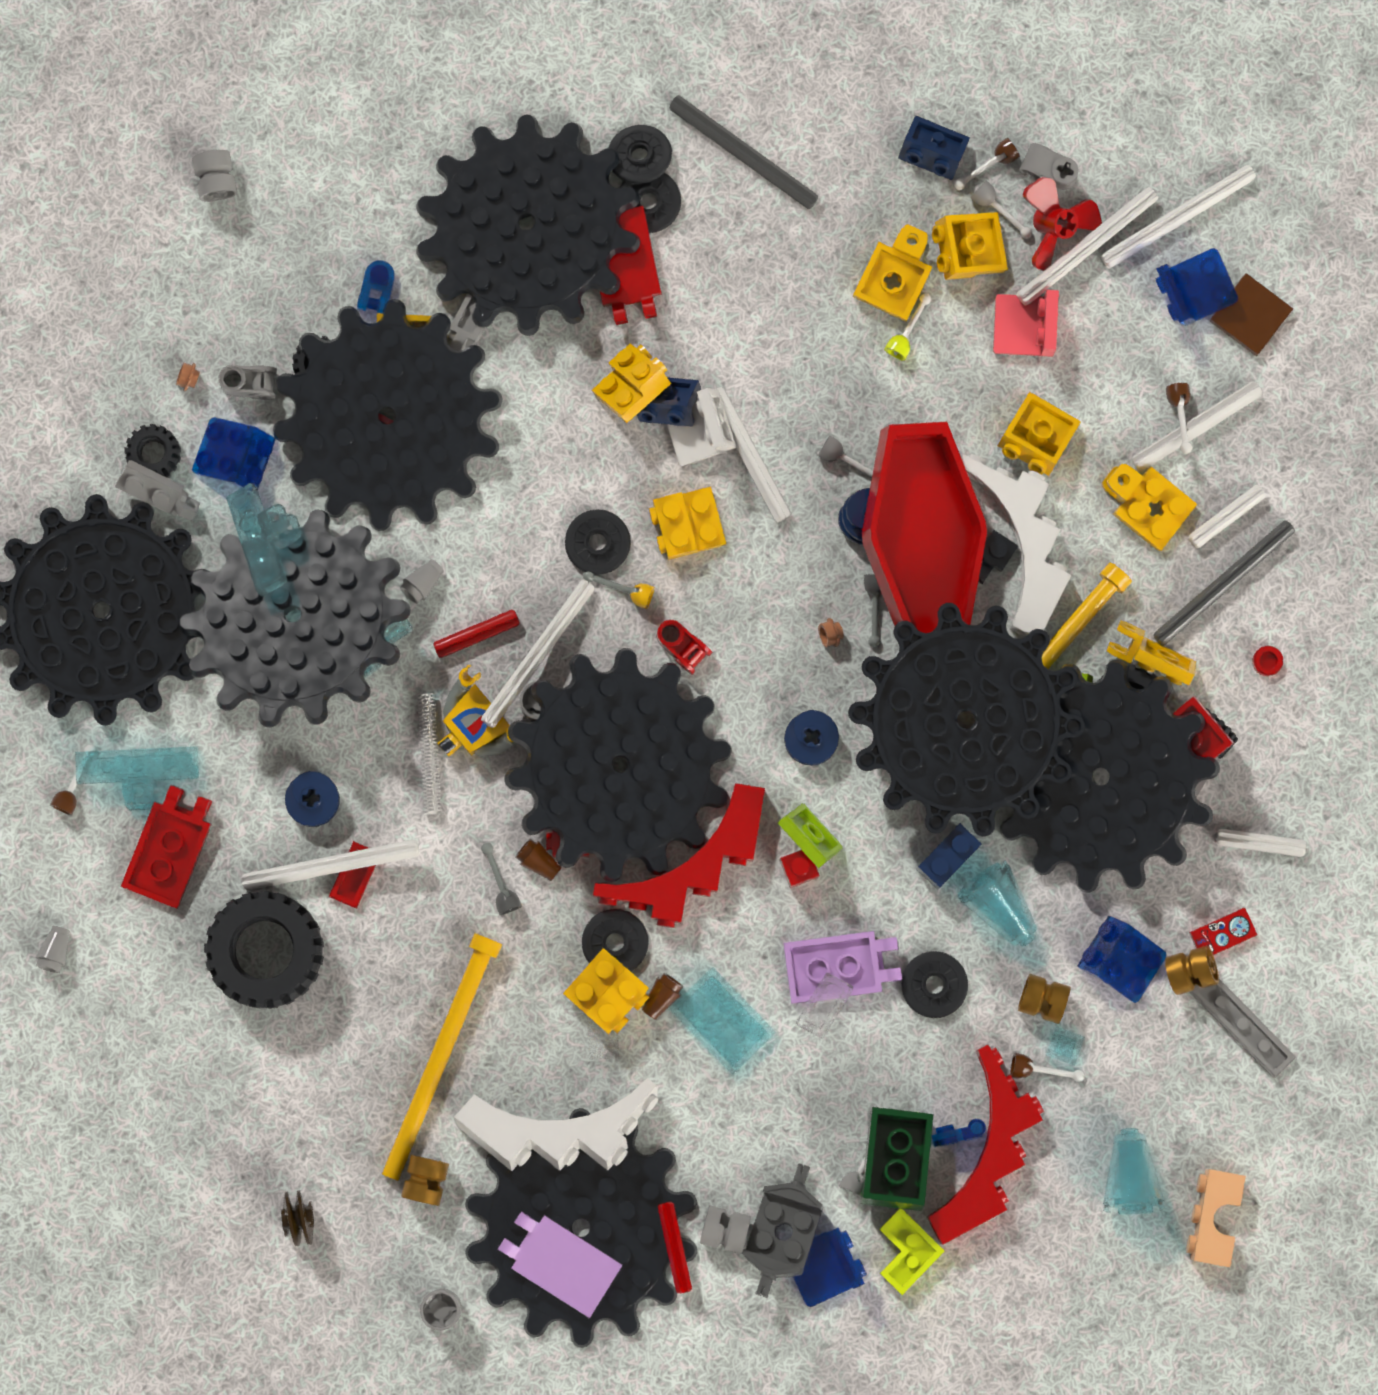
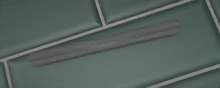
M677 95L672 100L669 107L670 110L807 209H811L816 204L818 195L680 95Z
M1287 520L1280 523L1160 627L1153 635L1156 641L1163 646L1166 645L1295 533L1293 525Z

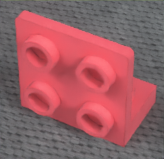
M1046 290L1044 296H1039L1028 305H1023L1017 295L997 294L995 298L993 352L995 354L1053 357L1057 344L1059 290Z

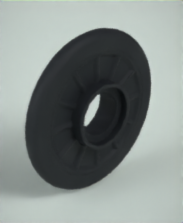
M634 125L621 130L614 136L608 147L618 153L620 160L617 167L612 170L613 173L620 179L635 184L647 183L660 177L669 167L672 158V147L666 135L659 129L648 125ZM642 148L648 154L644 159L637 160L631 156L634 150Z
M663 173L657 179L647 183L635 184L623 181L619 188L631 187L636 189L640 195V200L646 193L654 194L657 197V204L653 208H644L649 233L664 230L677 218L681 208V193L676 182L668 174Z
M589 510L580 514L571 522L566 531V553L570 561L584 572H591L595 575L612 572L622 565L630 551L631 539L627 526L621 518L606 510ZM595 534H601L606 539L607 543L601 550L592 549L589 545L590 538Z
M622 909L602 911L587 923L583 931L582 950L588 963H590L604 948L629 971H633L642 963L648 950L646 928L638 917ZM614 933L621 935L624 939V945L618 951H612L606 945L608 936Z
M930 951L922 953L910 961L904 970L901 988L905 1001L916 1013L928 1018H942L954 1013L962 1005L968 991V979L963 966L954 957L944 952ZM931 976H938L943 981V989L937 994L929 992L926 987V981Z

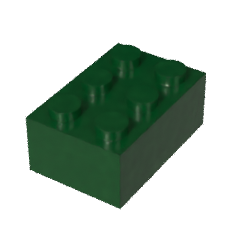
M872 1107L869 1115L860 1204L922 1211L925 1206L934 1114Z

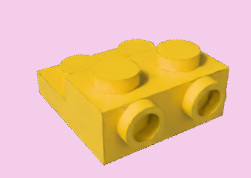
M998 212L946 215L935 222V226L932 228V239L934 243L939 244L940 255L937 258V268L940 272H944L945 280L972 278L975 275L1003 273L1008 270Z
M630 343L608 362L613 371L591 390L602 403L626 423L671 384L664 374L668 371L665 365L657 357L651 361V354L641 344L636 348Z
M1029 392L997 446L1002 448V453L1007 458L1012 460L1019 458L1028 464L1029 470L1049 476L1081 421Z
M711 486L683 494L679 492L653 499L654 507L649 508L652 524H659L661 536L656 537L660 553H666L668 560L726 545Z
M603 948L563 994L609 1034L612 1030L618 1033L629 1021L625 1015L632 1007L638 1011L649 999V996L646 994L649 988Z

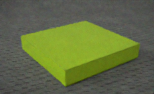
M803 803L778 822L782 829L818 868L843 849L839 841Z

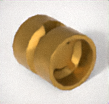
M1209 946L1193 949L1188 956L1184 953H1178L1165 958L1167 976L1176 995L1193 991L1195 985L1205 988L1219 983L1216 961Z
M1029 974L1019 1001L1018 1011L1032 1016L1040 1013L1042 1019L1059 1024L1068 1002L1071 987L1058 982H1053L1049 985L1045 978Z
M411 1155L407 1170L411 1177L405 1180L401 1197L440 1206L443 1193L440 1182L446 1180L449 1163Z

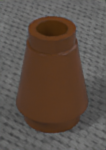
M531 838L515 856L520 861L519 865L547 878L549 881H552L562 868L539 841L534 842Z
M663 973L660 978H656L648 995L649 999L645 1002L642 1011L657 1020L659 1015L682 995L680 991L684 986L672 976Z

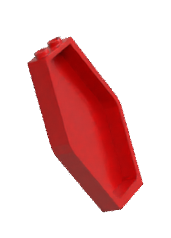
M948 422L888 425L880 431L862 529V540L893 624L895 626L898 622L909 621L920 632L930 633L938 625L939 607L945 603H953L959 608L963 621L971 625L987 528L984 515Z

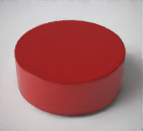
M1263 646L1254 653L1252 664L1258 674L1273 676L1281 670L1283 656L1277 648Z

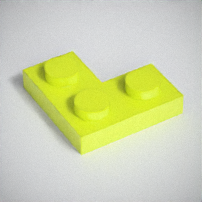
M898 1209L879 1230L900 1252L880 1274L903 1295L944 1253V1250L903 1209Z

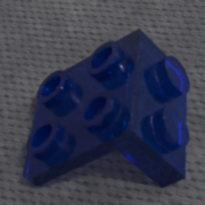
M1215 248L1209 249L1173 267L1165 264L1156 268L1159 277L1155 278L1156 283L1162 294L1167 293L1171 304L1167 305L1168 311L1173 321L1178 320L1184 326H1188L1238 302V294L1220 252Z
M213 417L207 425L192 471L197 475L229 482L244 491L257 494L276 439L255 426Z
M1108 916L1099 927L1098 933L1090 946L1084 951L1077 967L1085 973L1102 980L1125 998L1136 1003L1144 994L1167 954L1165 950L1130 924Z
M834 1227L815 1236L802 1275L793 1277L808 1307H813L851 1288L855 1289L865 1284L862 1277L866 1276L867 1273L859 1258L854 1260L849 1251L854 1245L846 1230L841 1232L839 1227Z

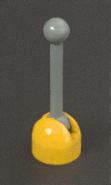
M584 572L583 579L588 582L594 581L629 593L632 602L644 609H648L655 591L654 586L644 583L630 588L595 576L591 572Z

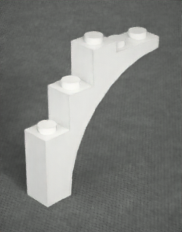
M963 454L961 459L968 477L980 485L995 500L1007 517L1019 546L1022 563V588L1019 606L1010 629L1025 637L1034 629L1044 630L1071 577V574L1066 572L1067 568L1055 561H1051L1050 564L1045 562L1061 529L1055 527L1056 522L1045 516H1040L1039 518L1034 516L1050 484L1045 482L1046 478L1031 470L1028 473L1022 471L1018 481L1012 479L1013 474L999 467L994 470L986 466V461L974 454H970L968 457Z
M647 1078L631 1094L612 1106L588 1116L567 1120H535L515 1116L493 1107L474 1094L454 1116V1119L460 1130L511 1171L517 1165L522 1166L531 1156V1149L536 1151L559 1171L565 1165L570 1166L576 1160L580 1153L579 1149L583 1150L606 1170H609L613 1164L619 1165L626 1157L628 1146L623 1135H629L638 1124L637 1119L644 1111L648 1113L653 1109L658 1101L657 1085Z

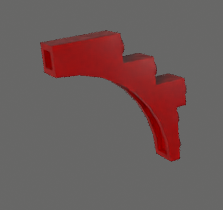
M735 783L729 807L718 829L705 846L687 862L664 875L643 882L621 885L595 883L593 897L599 898V904L616 906L617 901L629 903V909L646 911L647 906L653 907L651 919L657 920V926L674 928L675 923L681 924L687 888L693 889V895L710 897L711 892L717 893L723 857L729 858L728 863L733 865L746 866L747 861L753 862L765 788Z
M989 1045L976 1050L985 1073L989 1092L990 1121L984 1148L975 1169L963 1187L945 1205L926 1217L941 1245L1008 1210L1005 1203L1009 1200L1001 1185L995 1187L993 1182L1025 1166L1023 1158L1027 1157L1019 1141L1013 1142L1011 1137L1043 1121L1040 1114L1044 1110L1037 1097L1031 1098L1029 1093H1025L1018 1098L1016 1097L1015 1092L1019 1091L1014 1079L1011 1075L1005 1076L1000 1065L1004 1064L1000 1053L996 1047L991 1049Z

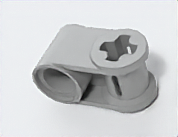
M1037 143L1030 144L1019 169L1022 175H1032L1035 177V180L1042 177L1052 178L1055 181L1056 188L1061 190H1067L1074 186L1079 171L1078 165L1074 160ZM1064 168L1068 169L1069 175L1065 179L1060 178V172H1063Z
M227 365L219 373L218 378L221 389L229 396L249 397L260 400H274L276 398V394L273 392L274 375L277 374V368L264 365ZM230 375H238L241 377V382L236 387H228L225 384L226 378ZM264 378V387L262 388V379Z

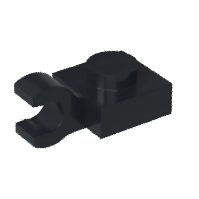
M996 530L992 531L985 542L983 562L978 581L980 584L984 583L993 568L1002 572L1019 547Z

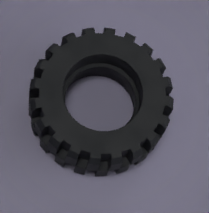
M270 891L249 892L242 894V897L236 900L232 899L226 903L227 906L222 911H218L214 916L215 921L212 926L208 927L206 933L208 935L207 944L204 943V953L207 956L206 967L210 971L215 985L230 999L259 1009L278 1008V1006L294 1002L300 995L303 996L309 990L312 982H315L319 976L318 971L320 965H323L324 956H322L324 941L321 938L318 923L311 916V913L292 898ZM262 921L274 922L282 926L289 934L293 944V955L288 967L281 974L269 979H259L247 974L239 965L236 956V945L241 933L250 925Z

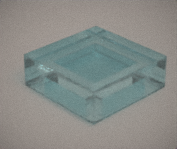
M1055 1027L1045 1056L1075 1066L1085 1037Z

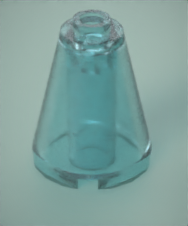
M1006 860L1003 861L1002 867L997 862L972 879L974 881L972 888L968 891L965 887L960 890L957 895L959 900L1013 946L1020 944L1021 947H1024L1035 939L1036 935L1034 933L1037 930V926L1013 871Z
M1137 1128L1121 1129V1134L1114 1137L1103 1199V1211L1111 1213V1207L1118 1208V1214L1153 1213V1206L1157 1205L1160 1211L1165 1208V1201L1145 1134L1139 1133Z

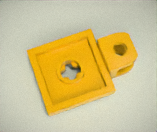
M907 224L900 230L892 247L878 242L853 297L907 322L932 270V266L920 261L926 248L927 233ZM914 239L917 243L910 245L907 243V240ZM894 274L898 276L897 281L901 285L899 288L894 287L891 290L887 288V283L884 279L885 277L891 278Z
M1121 464L1113 467L1102 481V487L1105 492L1121 503L1113 515L1158 551L1163 550L1197 505L1196 502L1153 467H1149L1141 475L1129 465ZM1118 477L1123 480L1122 485L1119 484ZM1150 502L1153 504L1159 502L1161 504V515L1155 514L1152 517L1149 514L1151 512V508L1148 506Z
M1120 620L1117 630L1133 639L1128 648L1110 641L1106 650L1108 653L1130 664L1134 658V660L1138 661V666L1149 672L1157 670L1166 674L1165 677L1176 685H1182V683L1190 685L1195 675V660L1144 637L1145 630Z

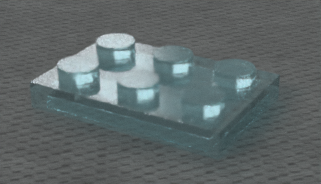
M714 967L669 1008L732 1075L776 1033Z

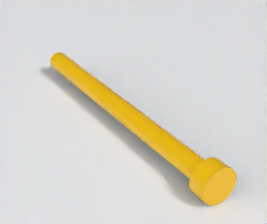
M1111 562L1107 564L1099 574L1102 578L1101 582L1050 639L1048 647L1042 654V663L1047 669L1054 664L1116 591L1123 593L1132 583L1131 578L1118 566Z
M474 933L469 945L474 951L382 1172V1175L397 1181L400 1179L490 957L497 958L502 947L501 943Z

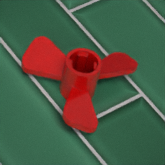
M1039 178L1028 185L1023 191L1024 199L1037 209L1033 217L1035 229L1039 233L1046 234L1032 258L1033 267L1040 271H1044L1051 266L1057 238L1068 239L1075 234L1077 228L1094 231L1102 224L1099 208L1093 200L1085 199L1070 209L1060 207L1056 184L1052 178Z

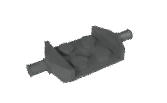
M798 1163L794 1179L791 1183L764 1186L763 1188L764 1195L746 1249H743L742 1252L743 1256L761 1272L760 1275L762 1277L755 1292L756 1295L768 1298L773 1280L776 1281V1278L795 1277L803 1273L824 1208L806 1190L804 1185L810 1167L807 1165L803 1166V1164ZM784 1224L791 1226L793 1232L789 1239L779 1240L776 1237V1230L779 1226Z

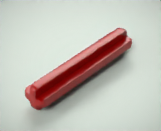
M511 609L435 641L433 645L438 657L443 658L520 625V621L516 612Z
M673 1202L662 1203L658 1205V1211L675 1289L679 1294L690 1292L692 1285Z

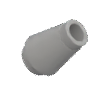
M431 559L428 563L404 578L400 589L412 602L417 604L420 600L424 601L444 570L436 561Z
M52 926L51 931L36 955V959H38L37 967L49 972L60 973L61 967H65L69 930Z

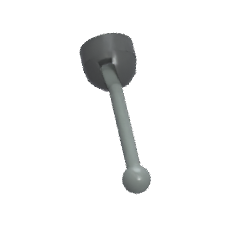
M866 574L864 575V587L867 593L872 595V635L868 643L872 647H877L880 644V638L878 637V596L882 593L875 575Z
M483 844L481 850L487 855L500 890L496 897V908L499 915H504L521 908L522 905L517 894L511 890H506L492 854V844Z

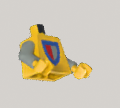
M467 665L460 671L459 679L450 690L443 709L445 717L443 722L451 732L437 744L448 757L461 746L471 756L473 754L480 757L501 755L516 744L508 736V727L510 725L503 717L494 728L482 722L481 718L491 705V702L474 684L481 678V673L479 672L471 678L468 675V669L471 665Z

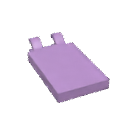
M874 931L783 943L791 1004L882 992L881 983L902 980L901 967L884 970L882 952L898 950L896 937L875 940Z
M521 1212L514 1223L529 1231L519 1247L504 1238L498 1250L516 1260L511 1269L590 1318L621 1269L622 1264L544 1215L539 1223Z

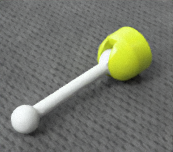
M923 293L919 297L920 303L903 334L893 336L884 348L886 353L901 361H905L911 347L907 337L925 305L931 302V297L927 293Z

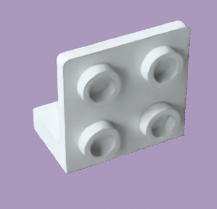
M706 388L697 392L698 398L692 408L695 419L692 427L667 424L680 466L684 467L736 448L724 406L717 390Z

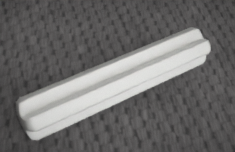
M1254 485L1192 532L1188 537L1190 542L1196 548L1203 546L1266 497L1264 490L1259 485Z
M1219 829L1216 834V844L1220 846L1298 857L1304 856L1306 852V841L1228 829Z

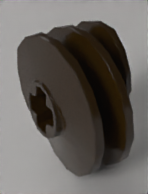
M298 1190L295 1208H293L287 1191L284 1193L283 1209H281L285 1237L288 1236L290 1230L294 1245L300 1246L303 1230L307 1245H312L314 1229L312 1201H309L308 1206L305 1207L301 1192Z

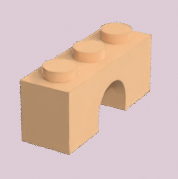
M1205 1169V1174H1199L1197 1192L1201 1193L1199 1205H1194L1191 1222L1196 1223L1194 1235H1189L1186 1253L1191 1254L1190 1260L1225 1267L1231 1266L1235 1237L1224 1235L1216 1229L1214 1214L1223 1205L1241 1206L1246 1176L1212 1169Z

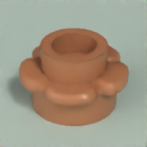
M183 362L176 385L183 387V391H187L188 387L194 388L197 383L200 371L195 370V363L190 365Z
M828 618L827 622L821 623L818 626L822 644L825 647L832 645L838 647L840 640L844 637L840 623H834L833 619Z

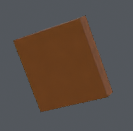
M1245 273L1209 321L1257 357L1294 308Z

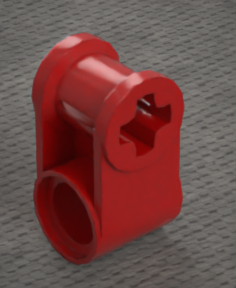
M676 620L664 621L657 630L656 637L658 643L691 675L695 673L694 668L705 656H710L713 653L707 645L695 635H692ZM666 627L675 628L678 631L679 638L675 642H667L662 637L663 629ZM695 650H697V652L695 653V655H694L690 660H688L689 656H690Z

